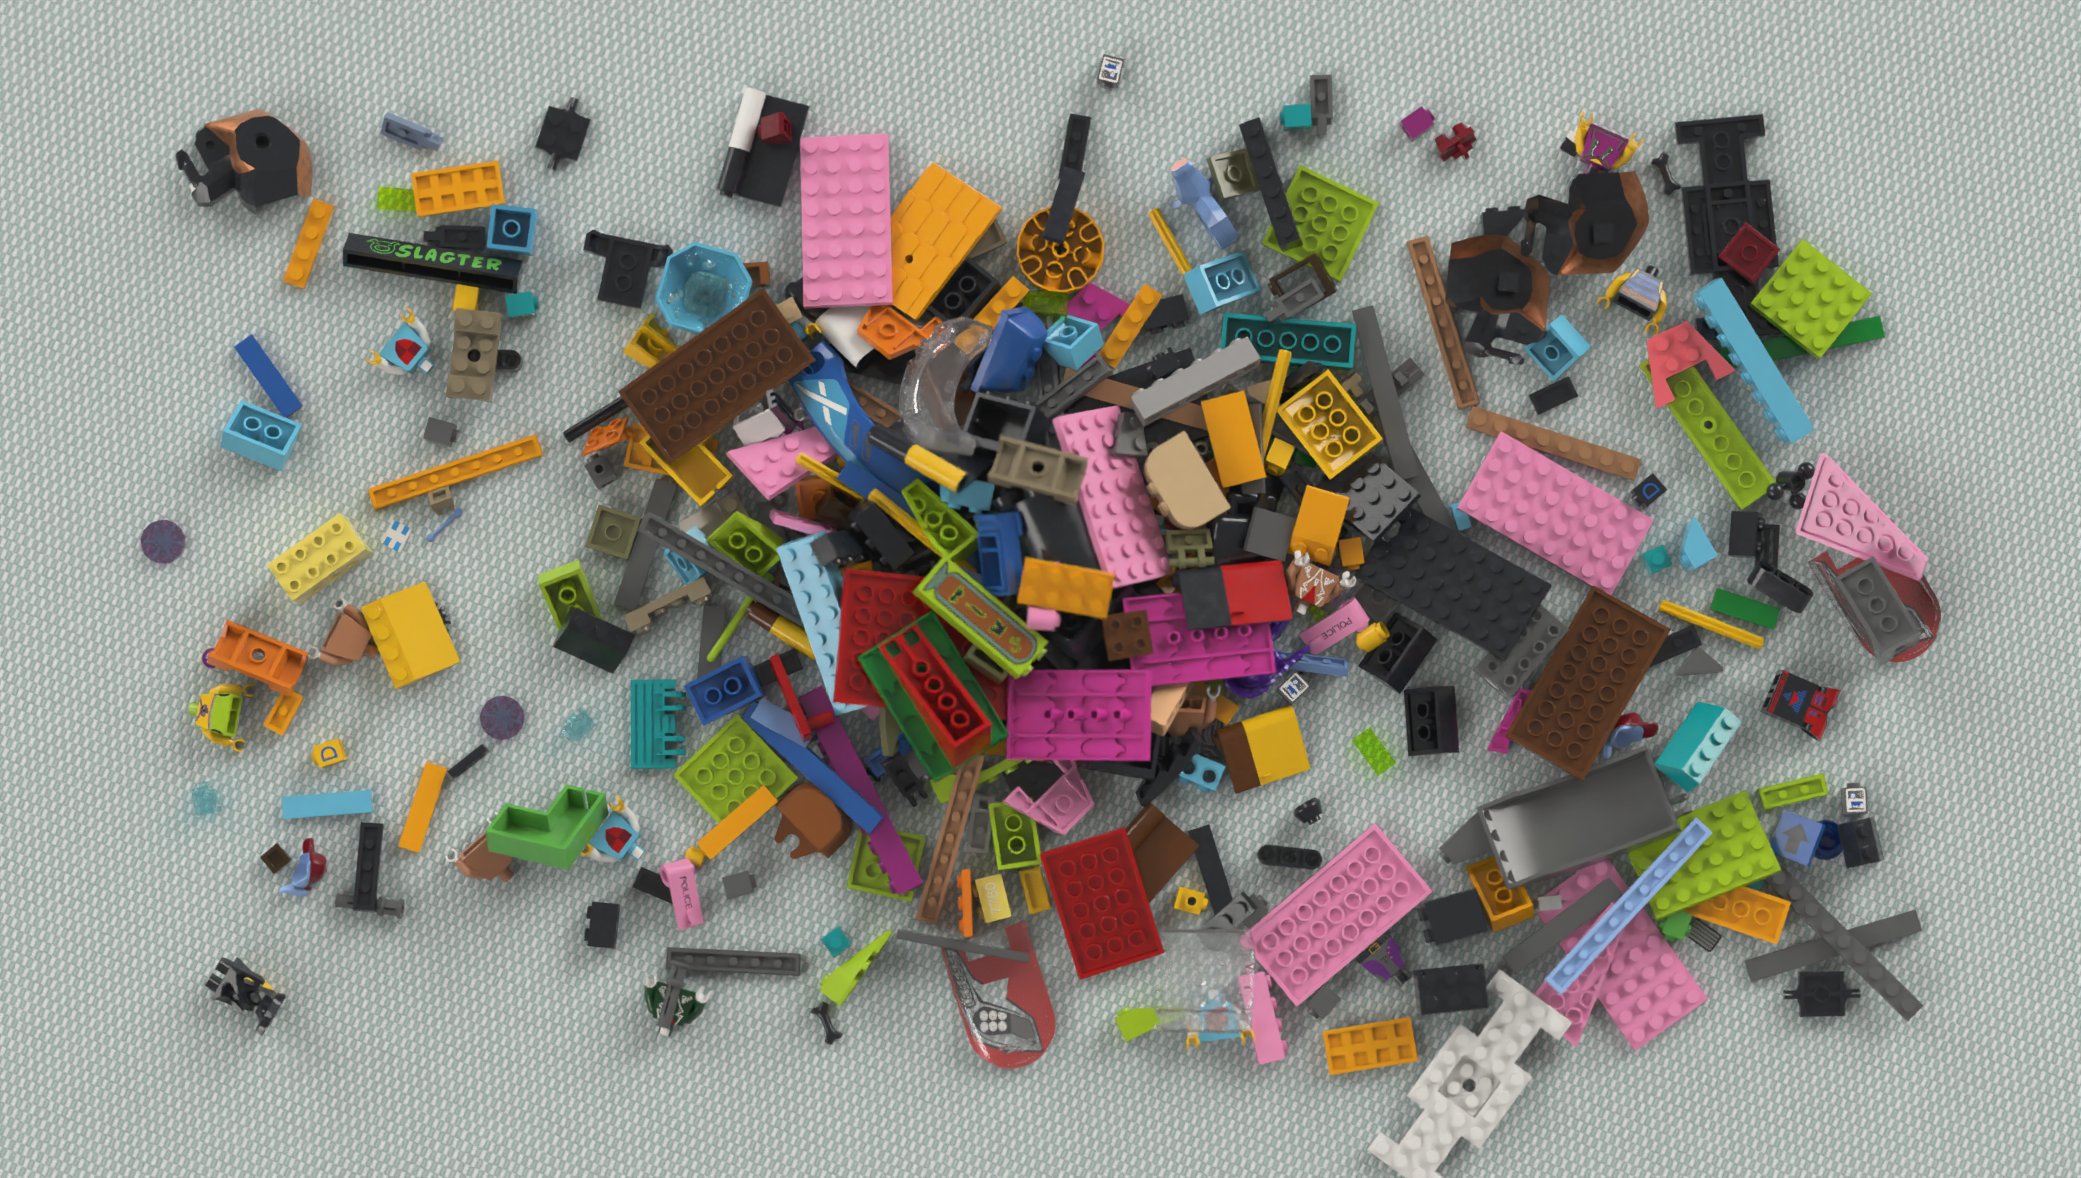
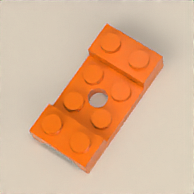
M226 620L220 639L214 650L208 654V664L227 672L229 669L250 676L269 684V689L290 697L308 662L309 653ZM260 652L265 657L261 660H255L252 655Z

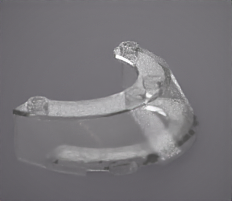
M968 317L951 319L933 328L934 333L928 339L923 338L915 349L917 355L912 365L908 364L905 370L899 395V417L903 418L904 422L902 429L906 437L912 440L913 443L928 450L965 456L973 455L975 448L974 436L964 432L956 421L954 412L955 393L966 366L991 343L992 326Z

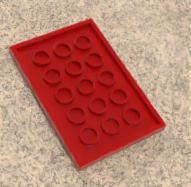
M1125 826L1039 853L1079 980L1164 954Z

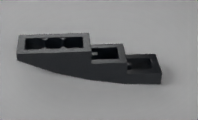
M1064 167L1042 239L1064 244L1084 181L1085 172Z
M1189 727L1180 744L1172 742L1163 759H1157L1154 779H1143L1136 791L1141 806L1146 807L1158 797L1192 760L1203 742L1197 728Z

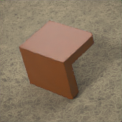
M768 261L743 263L753 281L751 288L770 286Z

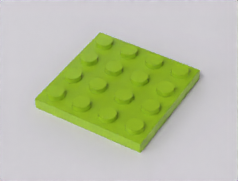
M1299 165L1286 194L1303 245L1282 252L1272 224L1261 245L1297 262L1317 252L1331 278L1341 283L1379 202ZM1310 262L1305 265V266H1307V267L1313 269V267H1312V265L1310 264Z
M1802 239L1749 306L1819 361L1872 293Z
M738 714L673 774L718 824L763 785L778 799L799 779Z

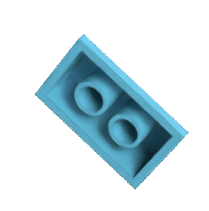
M241 400L223 430L221 447L282 472L292 455L302 424Z

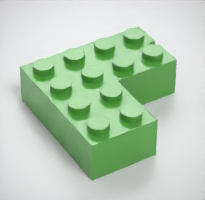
M571 785L564 786L546 812L506 803L485 830L488 849L490 852L569 870L609 814L606 794L587 790L588 809L584 788Z

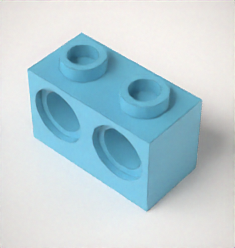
M1195 754L1190 761L1194 764V772L1192 774H1185L1182 771L1176 780L1187 785L1190 782L1198 784L1197 789L1206 793H1210V790L1215 792L1225 766ZM1207 770L1215 774V780L1212 783H1207L1203 780V773Z

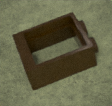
M1317 252L1270 277V284H1268L1274 296H1283L1286 293L1278 280L1310 262L1326 290L1323 292L1325 296L1311 306L1336 293L1338 289Z

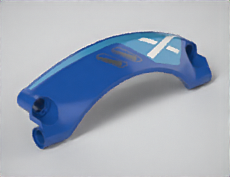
M826 340L817 344L810 351L815 361L788 381L807 415L832 449L846 464L849 460L902 496V490L918 478L941 498L940 484L869 443L867 435L870 428L875 424L866 415L853 395L846 377L843 359Z

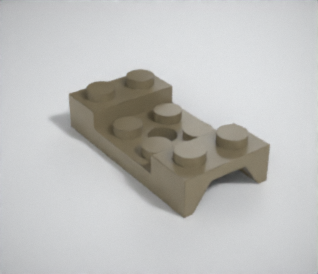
M456 308L452 358L446 390L447 398H464L492 403L502 322L501 313ZM473 350H478L481 354L477 362L469 360V353Z
M1001 435L993 468L989 472L988 479L989 483L1011 488L1012 485L1054 496V500L1076 505L1088 467V458ZM1036 464H1041L1045 469L1041 473H1035L1032 471V467Z
M701 577L623 617L630 631L635 635L642 636L652 631L650 628L654 626L651 619L652 616L659 618L667 614V609L673 606L676 609L688 603L687 599H690L694 606L697 604L699 607L711 602L710 598L714 594L707 580Z

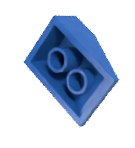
M741 656L684 685L703 726L767 696L748 656Z

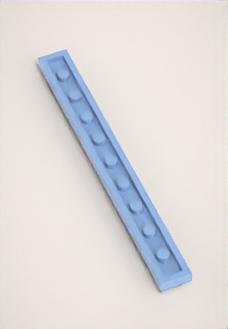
M1695 817L1544 980L1558 994L1562 995L1713 832Z

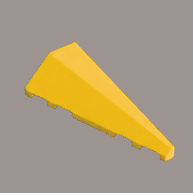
M653 313L648 315L622 351L649 369L680 347L679 345L675 346L667 336L669 332L665 328L661 329L656 323V317Z

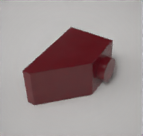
M777 112L761 118V125H758V137L765 144L791 143V120L783 112Z

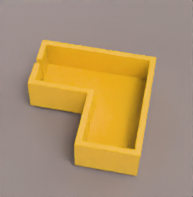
M726 425L671 464L649 434L639 442L649 455L702 509L716 496L714 492L716 489L721 492L734 479L733 475L705 447Z

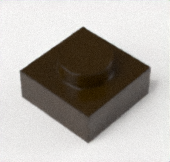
M276 843L260 857L273 874H277L292 861L279 843Z

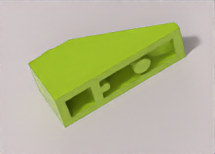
M1129 1006L1117 1011L1118 1016L1114 1019L1127 1042L1185 1014L1186 1011L1182 1008H1133L1130 1010Z

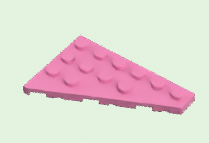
M1820 454L1795 534L1863 560L1874 556L1879 566L1920 581L1928 558L1827 454Z

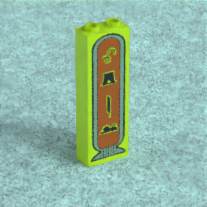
M945 555L913 592L1016 680L1020 675L1025 677L1033 668L1030 663L1035 658L1039 660L1047 651L1044 647L1048 641L1035 630L1027 629V624Z

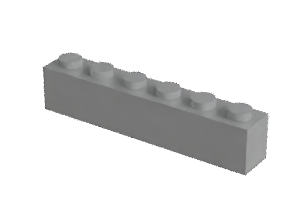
M1248 337L1243 339L1237 338L1228 347L1214 350L1209 357L1193 361L1188 368L1184 370L1183 368L1177 369L1170 377L1156 380L1151 387L1145 390L1144 388L1137 390L1131 397L1130 405L1144 427L1259 367L1261 358Z

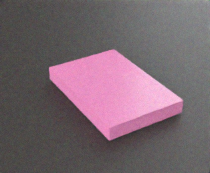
M773 508L769 513V518L774 524L811 535L826 531V533L836 531L833 526Z

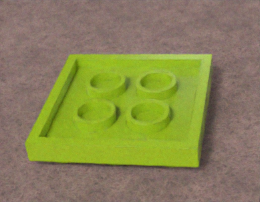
M859 828L846 888L912 902L914 890L899 897L897 892L895 894L892 893L887 883L891 879L888 873H882L877 863L881 859L877 853L873 854L867 844L871 840L868 834H862ZM896 830L918 872L926 837Z

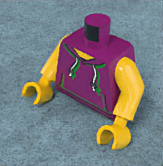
M1584 111L1580 114V123L1575 134V145L1577 153L1581 156L1580 161L1588 164L1584 173H1599L1600 170L1608 173L1610 169L1617 170L1630 161L1637 148L1644 142V138L1639 143L1634 141L1633 138L1636 133H1633L1630 139H1626L1593 124L1592 113L1591 118L1588 120L1583 118Z

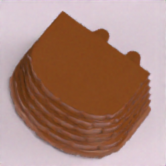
M806 781L795 785L776 804L781 811L782 818L775 835V841L781 843L789 834H795L799 838V846L790 853L793 859L815 852L822 853L829 858L851 835V817L812 782Z

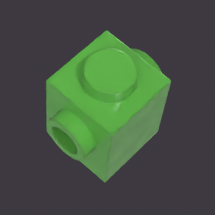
M1680 911L1660 919L1658 927L1661 928L1660 933L1665 934L1664 939L1676 943L1677 939L1683 940L1684 936L1688 937L1692 925L1689 924L1692 915Z

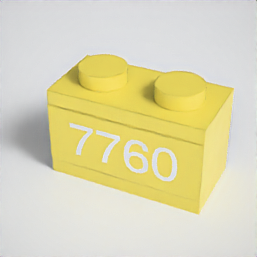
M1001 873L976 879V884L972 885L975 898H980L981 906L977 907L980 920L985 919V922L989 923L1012 917Z

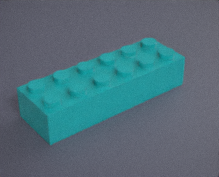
M1223 313L1221 349L1228 347L1237 338L1243 339L1248 337L1260 356V363L1275 365L1280 349L1292 353L1289 366L1302 367L1307 361H1313L1314 363H1321L1323 369L1351 371L1353 368L1356 324L1293 318L1283 322L1278 319L1268 324L1264 318L1265 316Z

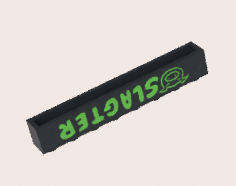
M348 233L343 248V266L514 294H517L522 280L523 260Z

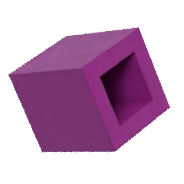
M1421 106L1401 120L1399 126L1410 141L1413 142L1434 127L1435 123L1433 121L1435 118L1429 109L1425 110Z

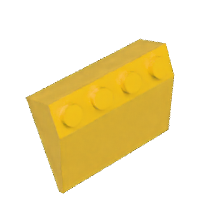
M1329 369L1277 409L1279 416L1330 480L1364 457L1383 441V438Z
M426 581L360 607L395 689H403L461 662Z

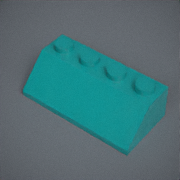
M1697 702L1660 754L1654 766L1689 793L1704 779L1742 721L1724 707Z

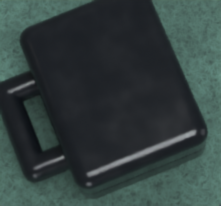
M1238 490L1229 491L1226 494V500L1231 508L1227 511V514L1223 513L1206 524V529L1210 528L1213 549L1212 552L1205 553V557H1214L1213 566L1263 562L1267 558L1243 550L1251 521V514H1243V510H1238L1239 504L1254 505L1258 494H1242V491ZM1273 494L1267 498V503L1269 504V511L1276 513L1278 496Z

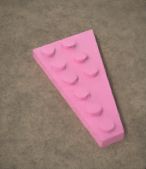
M816 427L727 451V457L768 501L812 473L796 464L795 459L799 453H804L823 465L839 455L832 449Z
M1611 902V904L1605 909V911L1599 916V918H1598V919L1593 923V925L1587 930V932L1582 936V938L1591 930V928H1592V927L1605 915V913L1614 905L1613 902ZM1625 927L1562 995L1558 994L1546 981L1534 992V995L1572 1022L1563 1037L1576 1048Z

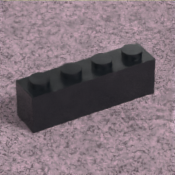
M853 529L827 532L809 543L820 567L830 566L834 568L840 564L846 566L852 562L858 564L864 560L873 561L879 557L875 551L871 552L864 544L866 539L861 533L858 535Z

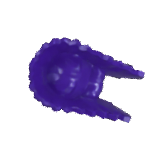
M1290 621L1270 624L1273 642L1280 638L1281 633ZM1307 645L1282 658L1280 652L1273 647L1276 665L1275 674L1223 679L1224 685L1240 698L1247 697L1251 699L1258 697L1263 692H1267L1269 687L1274 685L1276 680L1284 672L1291 669V666L1303 658V654L1311 650V648Z

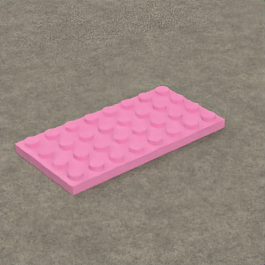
M888 133L800 138L804 309L893 305Z
M1119 405L1059 416L1052 419L1062 451L1088 458V467L1078 500L1101 571L1115 573L1112 589L1173 574L1172 569L1169 568V556L1137 459L1111 456L1110 454L1111 449L1116 444L1114 433L1117 429L1118 416L1121 414Z
M1502 431L1499 432L1456 508L1592 587L1594 585L1610 595L1613 594L1654 521L1652 518Z
M1374 823L1239 939L1297 1007L1433 891Z
M1608 859L1580 869L1542 896L1561 895L1562 909L1538 911L1536 913L1543 923L1547 924L1608 877L1611 878L1622 894L1629 888ZM1642 908L1626 925L1597 996L1599 1002L1634 1051L1708 1000L1646 911ZM1605 909L1558 943L1566 955Z

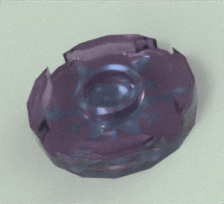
M158 520L150 523L144 529L141 536V547L144 554L151 561L159 564H169L176 561L183 554L186 546V537L183 530L176 523L168 520Z
M496 696L488 700L480 714L481 726L485 733L499 740L511 739L516 736L523 728L525 721L524 710L520 703L507 696Z

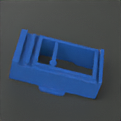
M1020 513L974 515V521L978 523L976 529L979 532L977 533L983 588L993 596L1019 594L1023 573L1019 536H1022Z

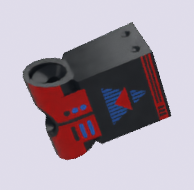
M1780 670L1775 674L1760 712L1800 728L1810 737L1820 742L1827 726V713L1835 707L1841 690L1821 687L1787 671Z

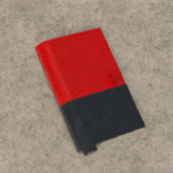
M1280 560L1175 570V574L1171 575L1172 587L1176 588L1177 592H1181L1188 631L1293 620L1283 565Z

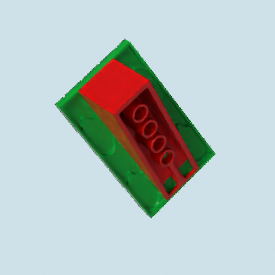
M933 610L859 656V661L864 671L874 684L878 694L899 724L902 732L934 783L942 780L1009 737L1008 731Z

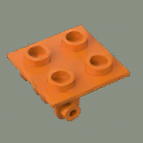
M625 417L621 420L618 418L602 428L601 426L594 428L590 432L585 444L582 457L613 446L614 443L618 444L630 439L634 432L631 427L626 425L629 418Z

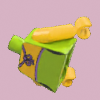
M220 684L210 689L208 694H201L199 703H190L188 708L189 714L196 716L195 724L202 727V733L211 742L225 747L233 746V749L237 752L243 751L236 748L235 743L237 741L246 743V741L242 738L233 740L231 737L236 736L243 696L240 694H244L247 698H253L254 694L249 695L245 692L248 687L255 688L253 684H247L244 687H240L238 684Z

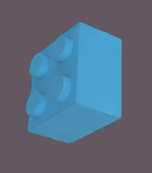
M492 204L487 249L491 252L533 256L538 211L532 208Z

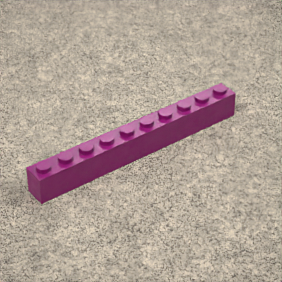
M821 685L799 696L798 698L801 702L799 705L804 716L807 714L808 718L829 710L831 711L835 723L815 730L814 734H817L820 740L817 745L822 755L827 754L831 761L827 764L885 816L874 832L868 834L871 841L867 842L871 852L873 854L877 853L881 859L877 863L883 874L888 873L891 880L887 883L892 893L895 894L897 892L899 897L922 886L923 882L841 721L835 715L823 686ZM858 825L862 834L867 833L860 825Z

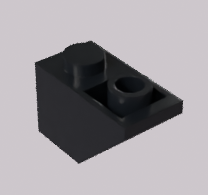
M1510 206L1504 211H1499L1498 208H1486L1485 212H1482L1480 215L1482 235L1508 236L1524 218V209H1521L1520 206Z
M1183 294L1161 299L1145 325V332H1151V335L1164 332L1163 328L1172 326L1174 330L1185 327V323L1189 322Z

